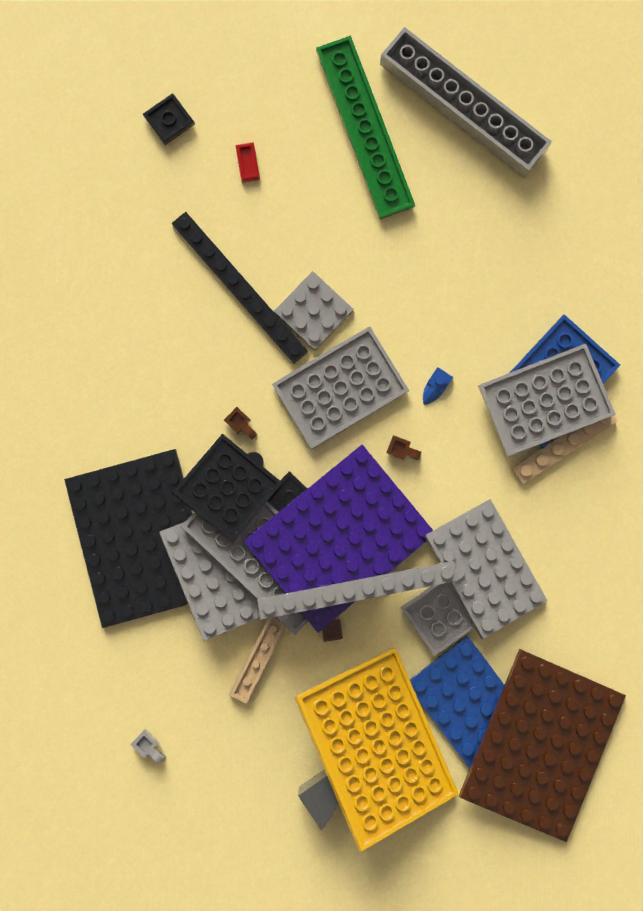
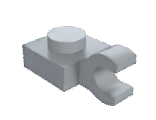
M146 729L130 744L143 758H146L149 754L158 764L166 757L162 751L156 748L159 742Z

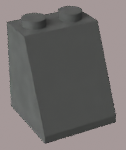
M325 770L299 787L298 797L320 830H322L339 804Z

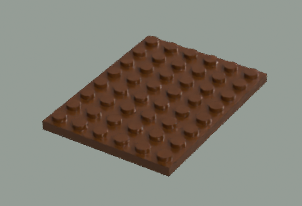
M519 649L458 796L567 842L626 695Z

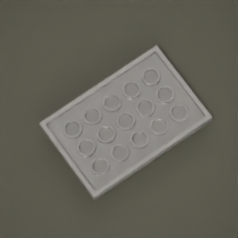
M370 326L272 384L311 450L409 392L408 387Z
M587 344L478 385L506 457L616 415Z
M491 499L424 535L439 563L455 562L458 581L450 582L481 639L486 638L548 601Z
M185 522L159 532L203 642L260 618L257 599L181 528Z

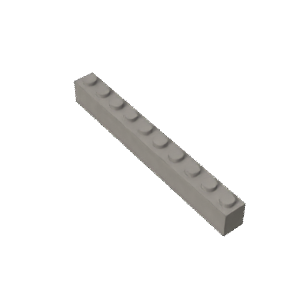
M450 561L257 599L260 619L262 620L458 581L455 562Z

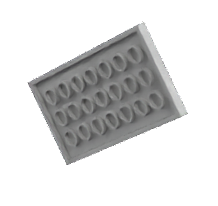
M268 502L265 503L234 543L229 541L195 512L181 526L194 541L256 599L285 594L243 543L246 538L278 513ZM301 612L276 617L294 635L308 622Z

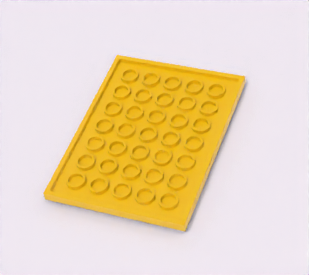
M396 648L371 658L294 697L358 851H364L459 794Z

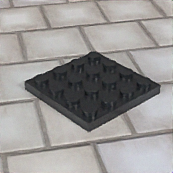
M221 434L174 489L172 494L229 541L234 543L282 482L224 434Z

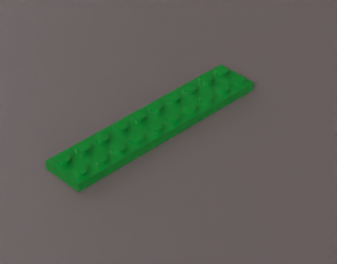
M351 35L316 47L318 58L379 219L414 208L413 197Z

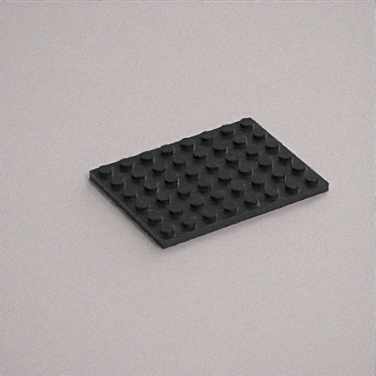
M176 449L64 479L102 628L188 605L159 534L160 531L187 521L193 514V511L172 494L174 489L184 479Z

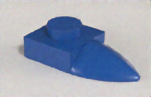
M437 367L424 388L423 404H430L437 400L443 394L453 376Z

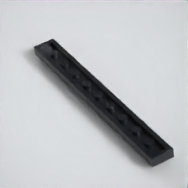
M186 211L172 222V226L293 364L308 353V350Z

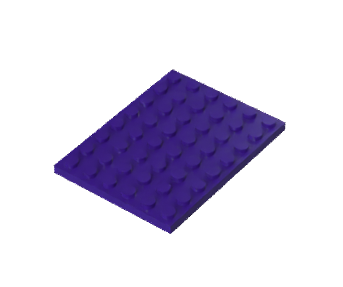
M360 445L246 538L243 543L286 594L388 574L426 542L424 535L432 532L433 529L367 449ZM354 602L303 611L301 614L315 631L319 633Z

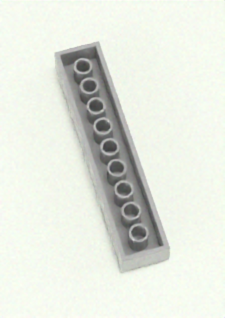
M406 27L400 31L381 54L380 65L522 177L525 178L550 147L552 143L550 139Z

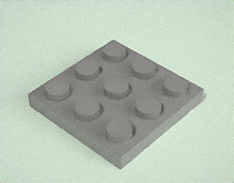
M312 271L274 310V313L315 351L354 309Z
M450 583L430 586L400 607L433 656H436L475 628Z

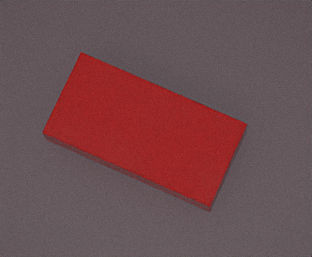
M254 142L235 145L242 183L260 180Z

